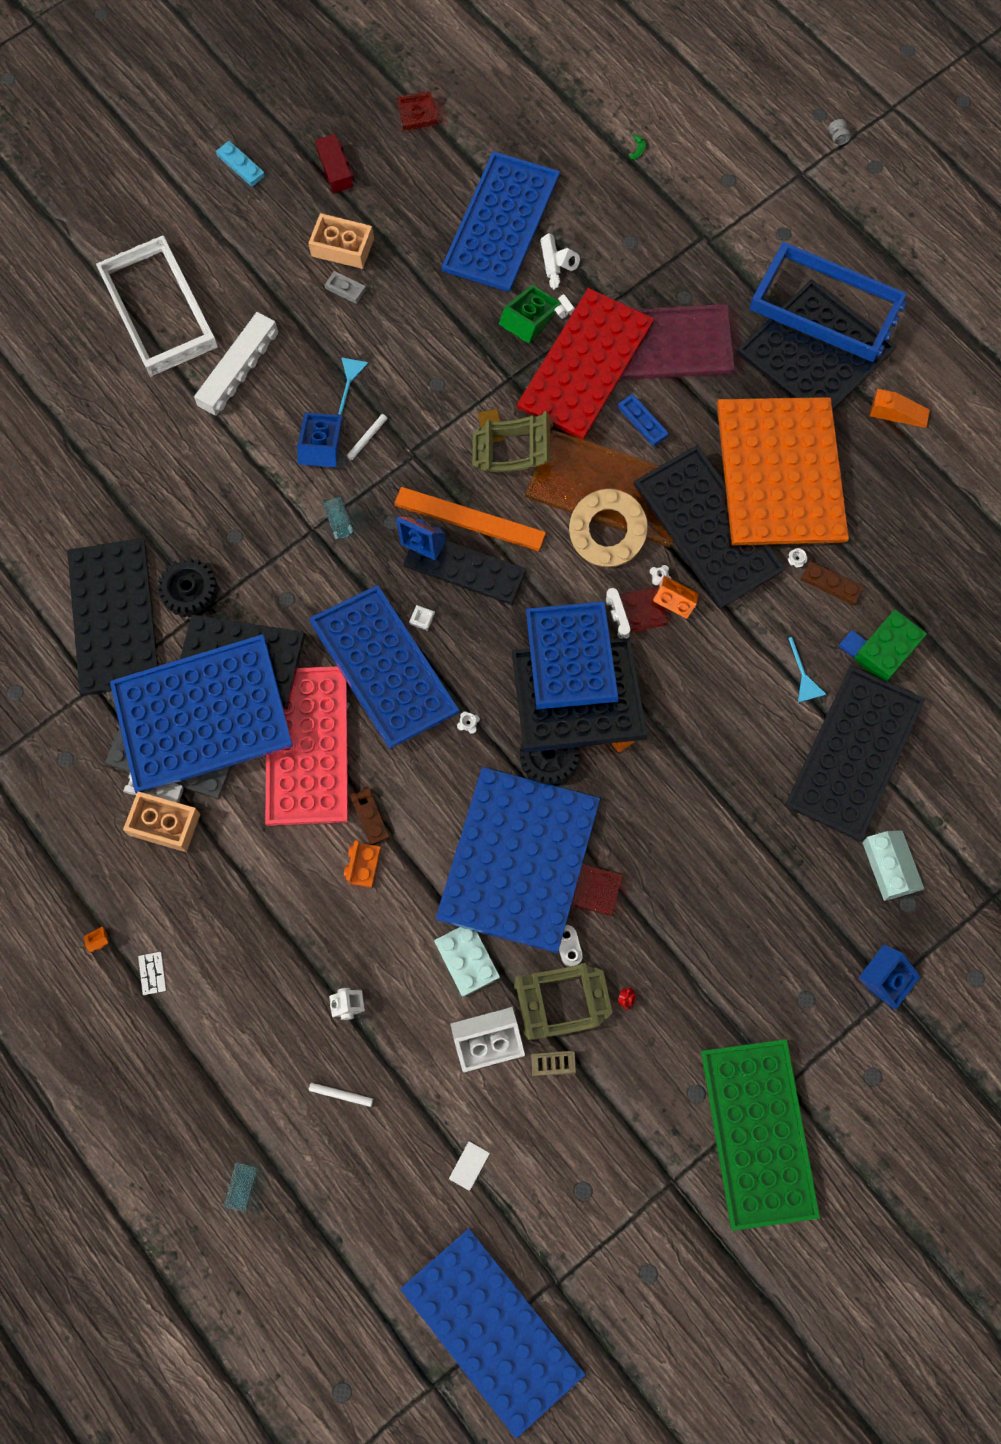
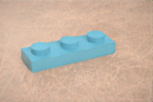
M230 141L216 150L217 156L251 187L265 177L264 172Z

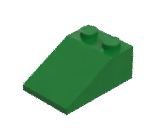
M532 284L504 307L499 325L518 336L521 340L530 343L541 333L556 314L555 309L562 305V303Z

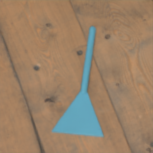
M342 358L347 383L338 412L339 415H342L350 383L365 368L368 362Z
M789 637L802 674L798 703L826 695L805 674L793 638Z

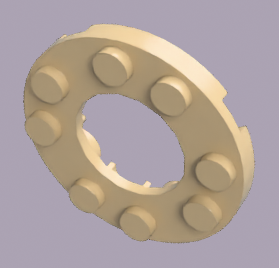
M615 489L598 490L587 495L575 507L569 525L570 538L575 550L588 562L600 567H617L632 560L641 550L647 537V519L641 505L629 494ZM606 509L618 511L625 517L627 522L625 538L619 544L609 547L597 544L589 533L591 519L596 513Z

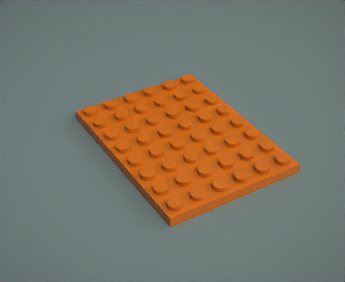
M831 397L718 399L717 410L732 545L847 542L849 537Z

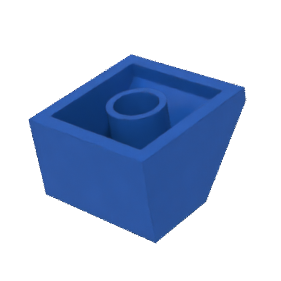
M883 945L859 978L868 990L896 1010L919 980L920 975L902 952Z

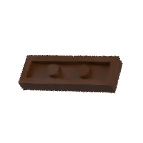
M811 561L801 577V581L853 606L863 589V586Z

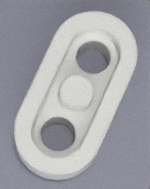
M566 925L564 932L570 933V937L568 939L562 937L559 952L563 964L571 967L581 963L582 951L576 930L572 926ZM570 952L576 954V957L574 959H570L568 957V954Z

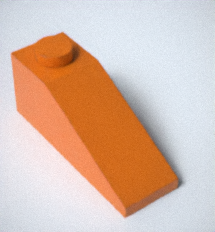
M877 388L872 401L870 416L926 428L930 409L897 392Z

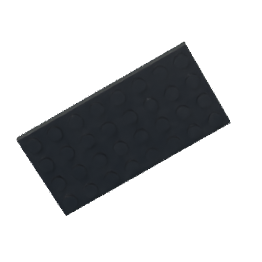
M698 445L634 480L633 485L719 609L784 572V566L768 544L732 545L726 485Z
M144 538L67 550L79 692L81 696L111 692L110 681L158 666L147 550Z
M850 665L784 807L861 842L925 699Z

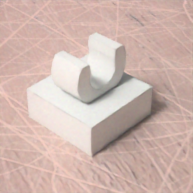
M563 294L558 298L562 305L555 309L561 319L565 318L568 313L571 316L575 310Z

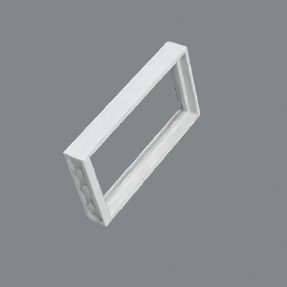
M164 236L152 239L142 245H137L135 248L121 252L96 264L150 377L218 348L215 338ZM163 252L204 335L149 358L109 274Z

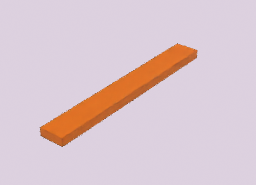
M404 487L400 488L394 503L396 507L539 552L546 536L544 531Z

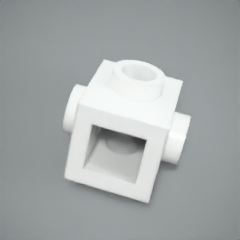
M342 988L337 990L338 993L329 996L332 1017L350 1020L354 1018L355 1014L365 1011L362 990Z

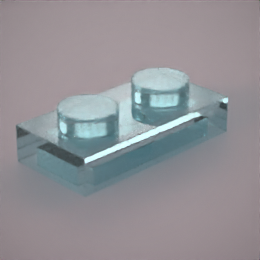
M235 1163L224 1203L225 1208L241 1212L247 1211L258 1168Z

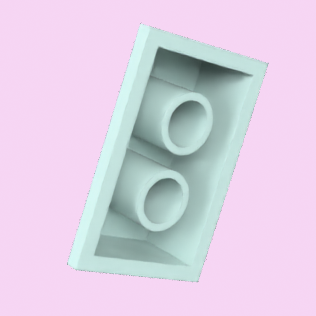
M902 830L882 832L869 836L863 841V846L884 901L924 890Z

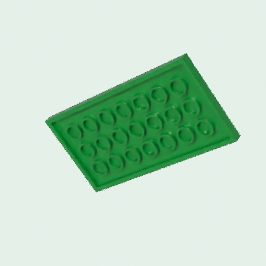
M787 1039L701 1051L731 1231L820 1219Z

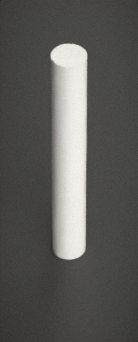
M384 414L380 415L347 454L350 460L356 457L387 420Z
M312 1082L309 1086V1091L368 1107H371L373 1103V1098Z

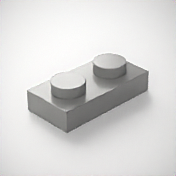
M334 271L326 282L325 289L357 304L365 293L366 286Z

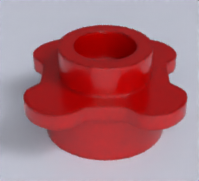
M628 987V989L623 988L619 995V1005L629 1010L636 1000L635 990H632V987Z

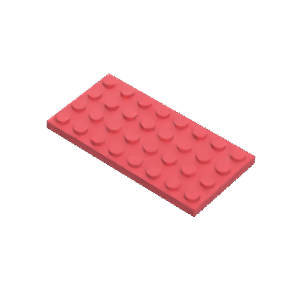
M337 666L297 668L288 709H284L294 747L266 755L265 824L266 826L347 823V681Z

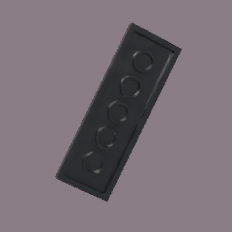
M446 541L436 561L410 549L403 563L404 567L509 605L513 604L526 573V569L449 541Z

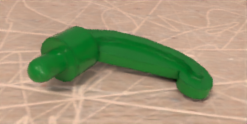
M636 134L633 135V138H635L638 146L635 153L630 154V159L632 160L639 158L646 147L644 139Z

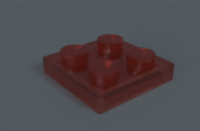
M431 91L396 97L403 131L438 124Z
M659 587L620 594L630 626V632L667 625L664 607L653 601Z
M582 864L572 906L612 916L623 875Z

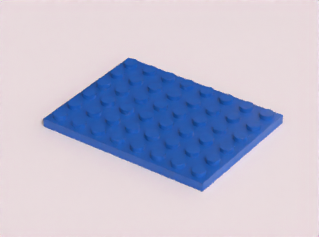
M263 634L110 681L136 794L137 792L144 793L294 747L266 639Z
M482 767L437 911L436 921L558 954L600 798Z

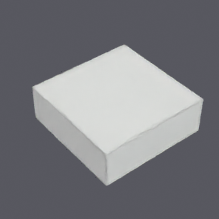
M416 605L409 624L428 631L435 611Z

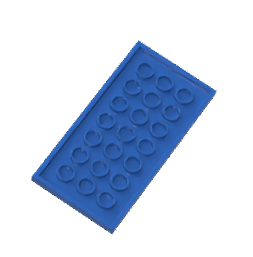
M493 151L443 262L442 272L510 292L560 177V171Z
M378 585L309 618L313 629L389 749L459 714L458 707Z
M469 1228L400 1288L515 1438L519 1437L585 1376L582 1369Z

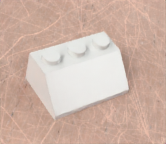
M513 1007L450 1024L463 1073L525 1056Z

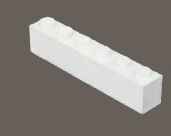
M258 312L255 313L194 396L200 408L215 416L225 408L226 402L235 394L239 384L245 381L247 373L251 368L255 367L258 358L266 352L269 343L277 337L278 329L275 321Z

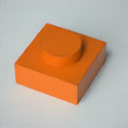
M103 927L84 936L85 947L89 953L99 950L109 943L107 932Z

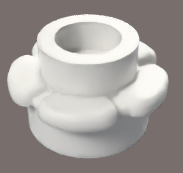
M794 549L788 554L790 565L802 567L807 562L806 553L802 549Z

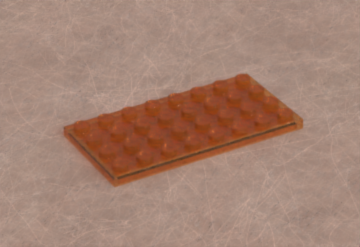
M552 429L550 434V456L554 460L536 467L525 493L526 498L573 513L578 503L595 491L603 489L620 490L632 496L641 505L647 519L646 539L667 547L671 546V538L633 485L634 480L656 469L659 465ZM612 509L602 510L591 519L592 521L627 532L625 517L618 511Z

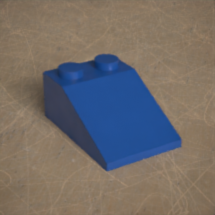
M304 414L297 444L299 465L336 467L342 415Z
M397 517L396 523L401 545L436 561L446 543V536L443 530L438 527L432 528L420 519Z

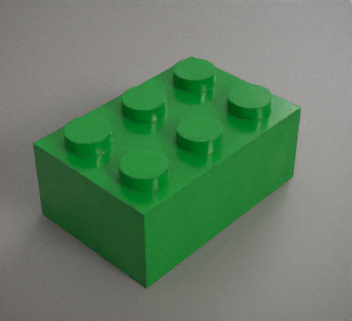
M894 610L858 651L854 661L875 677L888 682L921 644L927 633L897 610Z

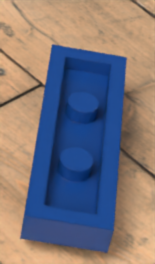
M631 394L618 404V409L653 447L668 437L669 433L634 394Z

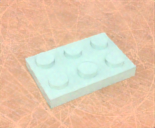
M459 927L434 940L462 998L500 979L477 931Z

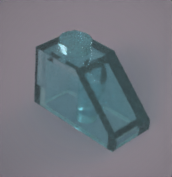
M340 496L322 503L335 539L345 538L350 533H353Z

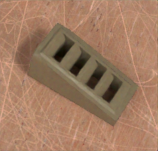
M574 1051L531 1054L532 1076L576 1074ZM564 1057H568L569 1069H564ZM542 1058L543 1071H538V1059ZM546 1058H551V1070H547ZM555 1058L560 1060V1069L556 1070Z

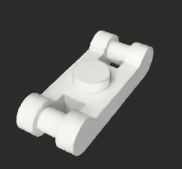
M610 588L606 594V603L612 607V611H610L613 622H617L618 625L617 637L618 639L629 638L630 626L619 593L616 589Z

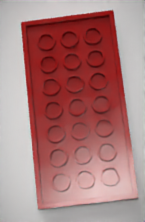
M588 288L517 403V409L534 417L543 415V412L547 411L553 426L584 440L654 323V318Z

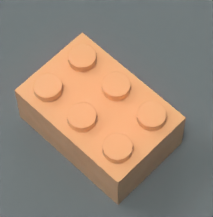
M320 213L308 243L311 256L363 269L374 241L373 229L370 225Z
M137 792L123 830L129 836L187 852L200 813L196 808Z

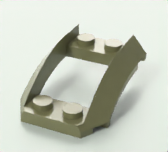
M545 411L543 415L537 417L532 415L511 421L494 422L486 420V425L481 429L478 427L473 432L472 466L490 472L523 470L554 460L550 456V428L554 426L548 412ZM530 434L529 458L509 462H493V436L508 437Z
M586 963L530 975H518L515 978L514 990L517 989L525 1027L523 1033L528 1040L599 1027L613 1013L604 972L596 967L592 968L586 965ZM581 977L590 1017L548 1025L540 986Z

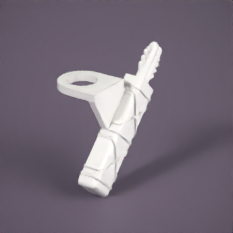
M548 233L541 238L540 242L547 277L551 278L549 281L550 287L555 290L559 287L560 283L558 275L560 267L573 271L578 267L580 257L578 253L568 248L557 251L554 235ZM574 256L575 263L569 266V259Z

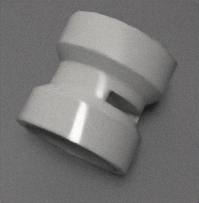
M837 119L829 125L828 129L830 134L833 135L832 140L835 145H843L850 140L851 134L847 129L844 119Z

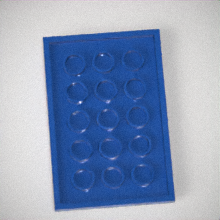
M604 601L526 609L536 709L618 702Z

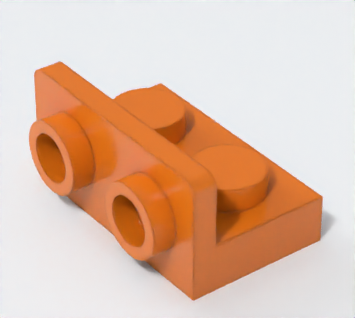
M663 576L653 601L687 619L697 604L699 593Z
M355 840L354 845H350L348 857H351L349 865H346L344 869V877H346L348 884L373 888L381 847L363 844L359 840Z

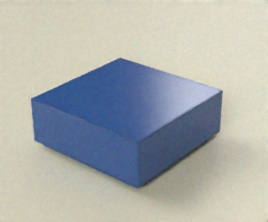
M851 630L839 644V647L855 658L858 651L867 641Z

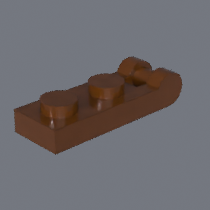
M367 786L362 788L363 791L353 792L349 795L370 845H376L390 838L370 789ZM367 798L368 803L360 805L359 801Z

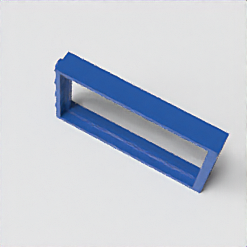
M782 242L752 298L750 310L874 362L876 356L880 357L884 350L883 342H888L892 334L891 326L895 327L899 320L898 312H903L907 304L904 301L907 293ZM785 258L894 303L873 345L869 346L763 301Z

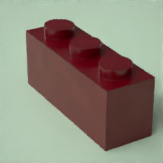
M335 134L316 139L317 153L332 193L353 188L352 180L354 175L352 169L347 167L349 165L347 155L342 154L344 149L341 140L338 141Z

